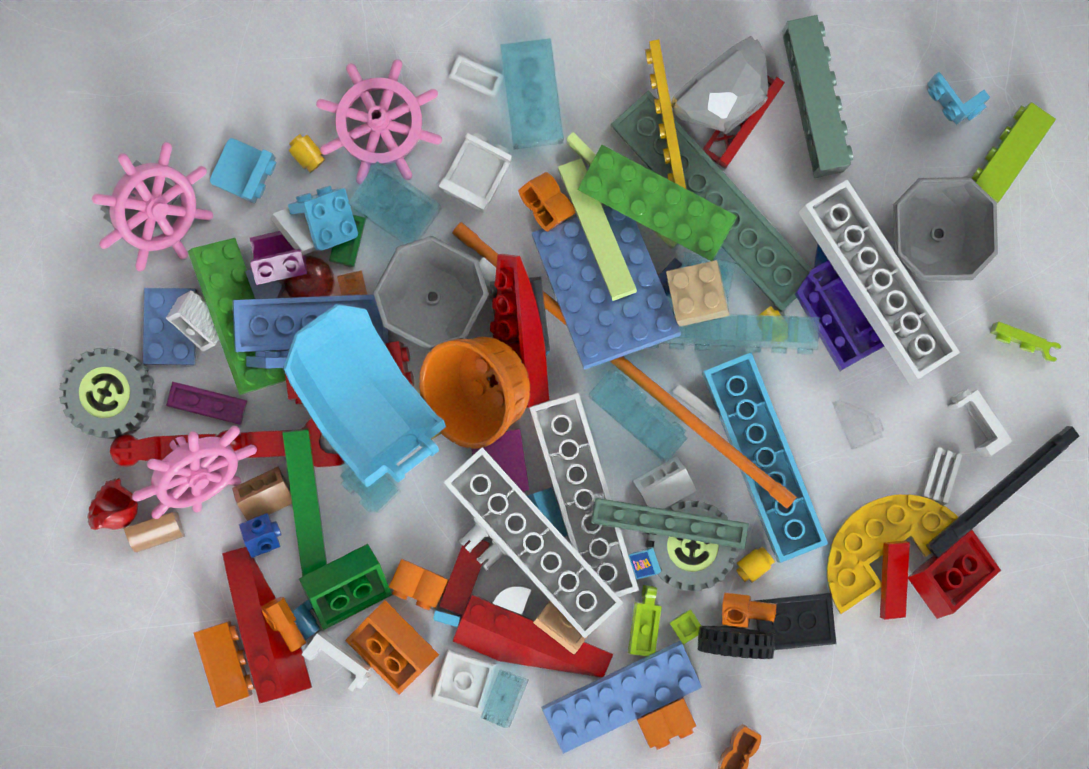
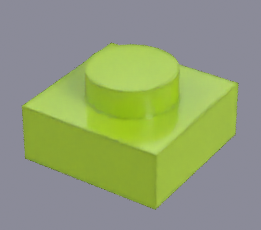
M691 609L669 622L683 645L699 635L701 624Z

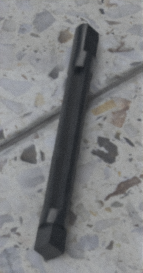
M1066 426L1061 432L1054 435L927 543L926 546L932 555L936 558L943 555L1065 451L1071 443L1080 437L1074 427Z

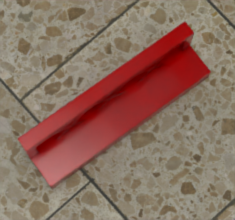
M767 75L768 84L771 85L768 88L767 101L748 117L744 125L743 122L739 124L740 131L737 134L727 136L723 132V137H718L721 131L715 130L703 148L704 152L714 162L725 169L728 167L783 87L785 82L780 78L776 77L774 80ZM733 139V141L729 145L728 140ZM724 140L726 151L720 158L712 153L709 148L714 142Z

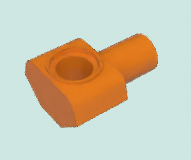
M724 593L722 625L748 628L750 619L775 621L776 604L751 601V596Z
M278 597L261 607L267 623L273 630L281 633L290 651H295L306 644L303 635L294 622L296 618L284 597Z

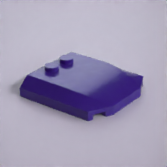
M828 260L813 268L796 291L795 296L839 371H842L885 346L831 262Z

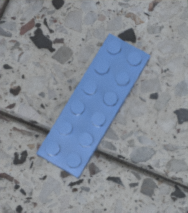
M374 294L232 300L235 352L289 350L295 333L335 304L366 309L372 325L384 344L389 343L388 329L383 326Z
M678 641L541 706L564 754L702 688L683 644L681 641Z

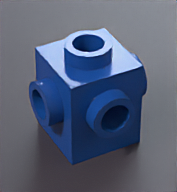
M268 513L239 524L244 543L252 558L281 547L278 536L282 535L277 521L271 522Z

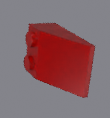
M971 530L939 558L933 556L908 576V579L936 619L954 614L994 578L1001 569L974 531Z

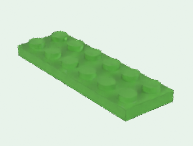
M601 145L578 188L584 194L710 261H714L737 218L736 215L604 145Z
M236 238L191 248L188 254L239 395L286 381L283 368L246 367V356H255V351H234L232 300L255 299L245 272L247 269Z

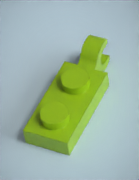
M999 321L993 323L990 331L991 334L996 335L995 339L1000 342L1010 344L1012 341L1020 344V349L1030 353H1034L1035 350L1041 351L1043 358L1049 362L1057 360L1056 357H1052L1049 354V349L1051 347L1061 349V345L1057 342L1046 341L1047 339Z
M643 585L642 603H634L628 653L649 656L656 651L662 606L655 605L657 587Z

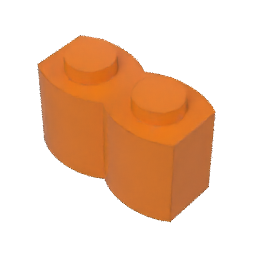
M548 172L528 181L518 190L524 204L533 211L536 221L547 232L575 214L572 203L561 193L558 183Z
M401 559L389 588L393 589V595L404 600L408 596L417 600V606L430 610L431 606L437 608L449 579Z
M683 697L637 718L649 747L655 746L657 750L669 745V739L675 736H679L682 739L694 733L693 728L696 727V723Z
M744 724L739 725L732 734L730 747L720 756L718 769H747L749 758L759 749L761 735Z

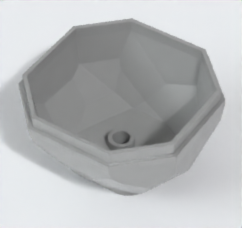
M749 36L732 46L696 74L673 96L671 102L673 113L681 120L720 130L727 134L761 108L768 99L766 57L758 39L754 40L752 36Z
M970 177L918 178L893 204L894 252L901 263L920 281L973 280L998 254L997 202ZM935 230H940L942 232L941 238L935 237Z
M434 236L398 246L373 292L384 328L429 351L443 342L454 339H466L489 295L478 259ZM430 293L438 295L436 301L431 302L428 300Z

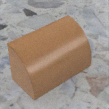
M279 467L273 468L232 488L236 503L247 521L266 513L270 515L292 504L290 488Z
M178 512L165 514L158 519L153 518L123 528L131 548L136 553L185 537Z

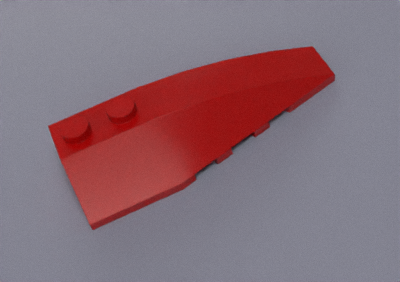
M498 254L494 284L497 288V297L493 298L492 308L495 309V318L490 323V332L493 333V338L510 346L522 360L521 362L527 370V377L530 382V398L526 407L530 408L549 401L546 350L541 320L530 280L521 257ZM492 375V377H490L492 387H494V385H498V382L495 380V375Z
M247 547L222 553L237 622L259 704L312 688L306 662L302 655V648L290 651L281 633L270 627L262 613L261 607L276 598L254 557H251Z
M472 594L453 639V642L500 662L601 678L605 676L613 657L612 653L587 642H583L578 651L573 654L534 624L535 620L497 606L493 602Z

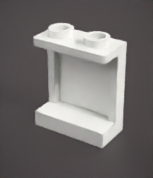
M475 132L473 135L467 133L465 141L446 177H443L439 185V190L485 213L512 162V156L509 155L510 150L499 144H496L494 147L486 143L488 139Z
M969 389L962 390L950 398L952 403L947 406L949 410L958 409L964 405L987 438L986 442L975 448L980 457L992 456L1012 442L978 390L971 392Z
M323 631L316 634L302 653L305 658L311 661L322 650L355 674L356 678L348 688L350 691H353L356 687L361 689L371 677L368 673L371 667Z

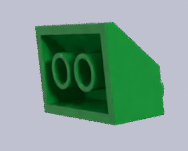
M368 544L299 578L305 595L323 630L392 595L380 563Z

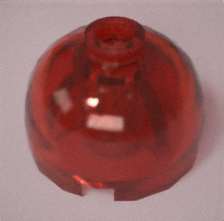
M306 256L307 274L284 279L285 290L290 298L331 296L335 287L334 273L329 264L315 256Z

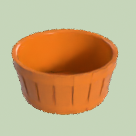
M490 337L454 339L438 344L426 355L419 376L420 395L431 409L444 420L446 427L440 432L451 442H455V444L461 447H471V449L486 447L503 436L508 428L523 415L530 398V382L527 377V370L521 362L522 360L510 346ZM492 375H495V380L498 382V385H494V387L491 386V382L488 380V377H492Z

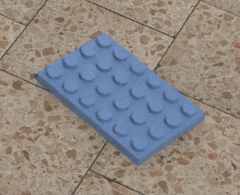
M609 206L603 207V210L637 290L636 293L612 301L578 217L566 220L548 232L544 229L532 232V238L584 370L681 336L680 328L636 221Z

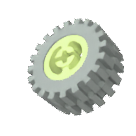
M109 347L107 349L95 348L93 352L86 351L80 354L82 356L81 359H74L70 363L73 366L71 370H65L63 374L66 377L65 383H60L59 390L63 391V396L59 397L60 404L65 405L66 409L63 412L66 417L72 419L70 423L88 435L108 439H116V437L125 434L129 435V432H136L140 429L139 425L149 419L147 414L149 410L154 409L155 405L152 403V398L156 397V390L152 388V384L155 382L153 377L148 374L149 369L146 365L127 352ZM103 375H114L121 381L124 392L121 394L120 388L111 382L100 381L97 384L95 382ZM109 388V391L112 392L111 397H105L102 394V390H108ZM93 392L94 399L106 405H113L118 402V406L111 411L102 412L92 404L90 394Z
M682 501L665 508L667 510L728 520V517L719 511L717 507L701 501ZM648 533L646 547L647 549H654L661 569V573L657 575L664 582L680 590L702 591V589H709L715 586L714 584L726 578L725 575L728 571L732 570L734 566L733 561L737 558L738 551H736V547L694 541L696 544H699V547L693 550L692 557L700 556L703 551L707 552V557L698 564L688 565L677 558L675 549L679 547L685 556H689L690 549L686 548L685 544L686 542H691V540L681 539L679 541L676 537Z

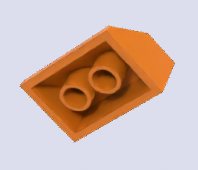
M386 600L345 640L399 695L439 656L433 647Z
M231 621L194 632L216 708L251 696L253 694L252 689H255L251 674H246L244 665L247 664L244 650H239L236 641L240 639L236 625H231Z

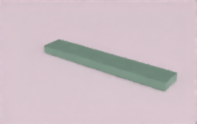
M595 498L591 519L593 524L745 549L749 523L601 498Z

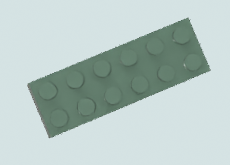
M818 15L787 21L782 30V36L814 178L844 172L851 165L850 161L853 160V152L851 146H847L845 140L848 130L845 120L841 121L839 111H842L840 96H836L834 86L837 85L834 71L829 69L828 61H831L829 47L824 46L823 37L825 36L823 21L819 22Z

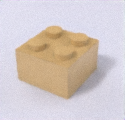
M717 260L666 271L675 318L679 327L730 316L721 270Z

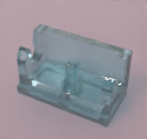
M499 670L481 718L503 728L510 727L529 679L514 675L509 671Z

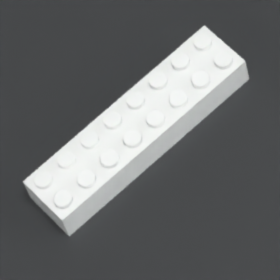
M848 180L804 205L798 212L909 385L960 353Z
M579 393L530 407V413L570 544L618 597L639 591L620 528L591 523L595 498L611 500Z
M483 448L477 451L443 482L584 638L623 604L621 599Z

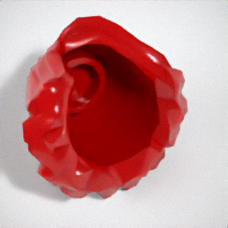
M120 478L106 481L101 490L97 491L95 499L91 501L87 515L90 529H123L129 526L137 516L138 502L134 501L132 498L133 494L121 485Z

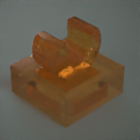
M362 270L337 276L341 296L368 295Z

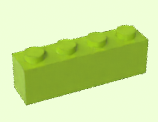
M1032 102L1026 107L1022 105L1013 116L1016 121L1012 127L1007 126L999 136V139L1002 140L997 148L993 146L984 158L987 160V163L983 169L978 167L971 176L997 203L1000 202L1056 120V118Z

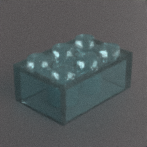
M378 161L348 202L352 209L403 244L420 240L442 209L438 202Z

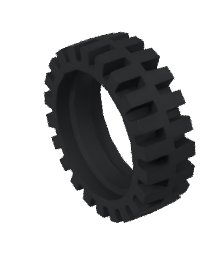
M700 626L697 650L701 652L741 658L773 659L775 649L774 633L726 626Z

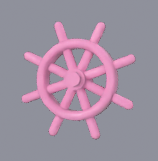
M399 59L393 61L388 79L370 78L363 80L356 66L348 64L346 70L354 86L344 94L339 104L324 99H319L316 102V106L319 109L336 114V130L339 136L321 146V153L327 155L344 146L353 157L361 161L356 177L358 184L365 183L371 165H387L392 163L397 165L405 180H410L412 172L404 157L414 149L419 139L436 145L442 142L440 135L422 130L423 123L420 110L421 105L438 96V91L430 89L415 97L408 88L397 82L402 68V61ZM384 90L379 106H376L370 94L371 91ZM393 94L398 95L405 101L404 104L388 111ZM361 97L368 113L353 109L351 106ZM411 112V126L393 121ZM347 117L365 122V124L348 132ZM390 131L407 135V138L398 147ZM371 132L365 150L353 142ZM380 135L389 152L375 153Z
M168 142L163 143L158 163H146L134 167L126 154H120L118 161L126 174L117 183L112 196L94 194L92 196L93 203L110 206V218L115 229L101 239L100 247L106 249L122 238L127 243L138 248L139 251L135 265L137 271L145 270L149 251L163 250L172 246L180 259H186L188 252L180 240L190 229L194 218L211 220L213 218L211 211L196 209V197L192 187L195 182L206 175L207 169L200 166L185 177L176 169L168 166L172 151V145ZM155 176L152 192L150 193L143 180ZM168 177L175 185L162 194L165 178ZM180 194L181 206L167 204ZM125 208L139 211L126 221ZM167 214L178 216L172 226L166 218ZM145 220L142 237L136 236L131 230ZM157 222L163 234L152 237L155 223Z
M232 426L221 438L205 437L199 439L198 433L194 431L189 433L188 443L184 437H177L175 439L179 445H176L175 441L172 440L170 447L173 451L162 461L150 459L147 462L148 468L155 470L151 478V485L135 491L132 498L134 501H141L156 495L160 503L152 510L151 515L154 519L160 518L169 507L184 508L192 506L194 512H200L202 502L215 496L227 485H240V477L234 476L237 471L238 461L255 454L257 448L255 445H249L236 451L233 450L230 443L240 433V429L237 426Z

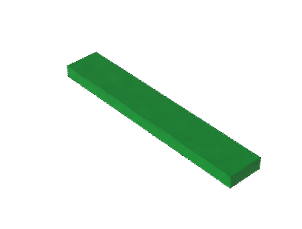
M309 428L283 431L302 577L327 564Z

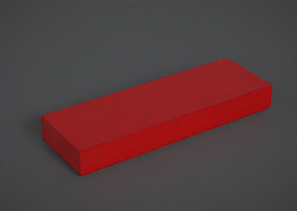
M470 540L464 546L462 545L439 607L461 615L464 614L482 567L477 558L489 548V542L481 540L471 552L465 548L471 542Z
M907 541L884 542L880 618L884 620L906 617L910 542Z

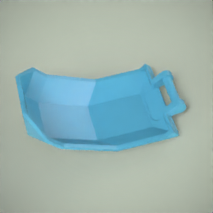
M335 304L295 333L283 367L286 376L322 435L366 487H369L387 472L395 481L400 482L412 468L429 455L434 456L439 452L438 446L431 438L446 427L444 420L431 409L402 374L372 325L366 309ZM419 446L422 447L419 451L413 454L402 464H400L399 466L396 465L403 458H405L407 455L413 452L416 448H418Z

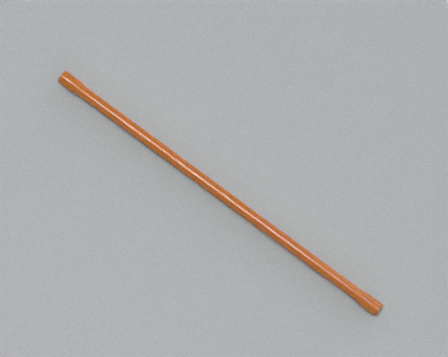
M460 222L452 234L496 267L498 253L482 241L464 223ZM543 291L545 309L566 325L558 302ZM624 356L610 361L767 490L786 509L797 498Z

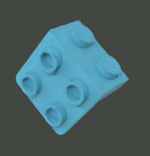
M940 72L936 73L927 83L929 87L927 90L931 98L941 103L944 108L942 111L949 121H954L956 125L965 118L971 121L982 113L987 107L985 103L990 99L987 92L983 90L963 104Z
M230 138L210 177V182L216 187L255 204L257 198L260 199L265 191L266 185L264 183L268 175L271 176L276 167V157L269 151L264 149L260 151Z
M331 186L322 187L316 190V195L311 196V193L299 195L296 197V202L288 204L290 214H305L313 244L317 251L328 249L358 236L345 188L332 190Z

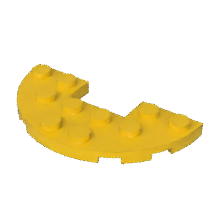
M909 494L881 497L868 502L853 512L838 529L830 546L827 559L828 587L839 613H844L881 588V581L869 564L883 555L884 542L904 541L911 537L922 555L926 557L931 554L926 544L956 520L958 516L947 507L929 498Z

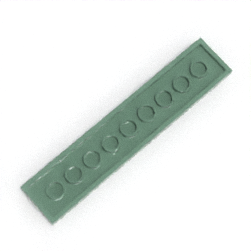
M648 90L611 123V127L653 172L668 179L667 174L671 173L670 163L665 164L663 149L667 148L665 138H660L658 124L662 123L661 113L656 114L654 99L656 98ZM674 119L686 189L737 216L721 247L782 312L797 298L795 293L812 268Z

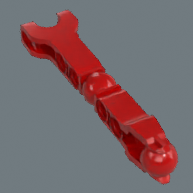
M311 418L301 429L309 428L314 466L332 467L345 464V461L339 454L326 453L321 448L320 438L322 433ZM228 430L222 431L218 435L198 434L199 439L205 437L221 438ZM291 430L241 432L230 445L234 451L249 445H255L257 448L256 453L246 458L286 456L283 431ZM127 434L121 435L113 440L110 446V455L116 464L123 467L133 466L139 460L149 461L150 459H157L162 461L173 451L170 447L171 441L174 440L176 445H179L175 438L184 437L188 443V435L153 436L143 439H137Z

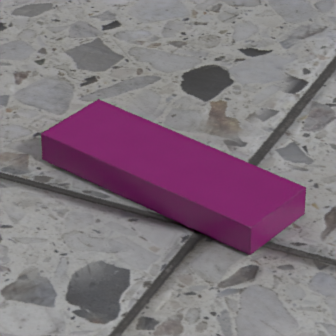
M172 381L166 406L241 425L247 400Z

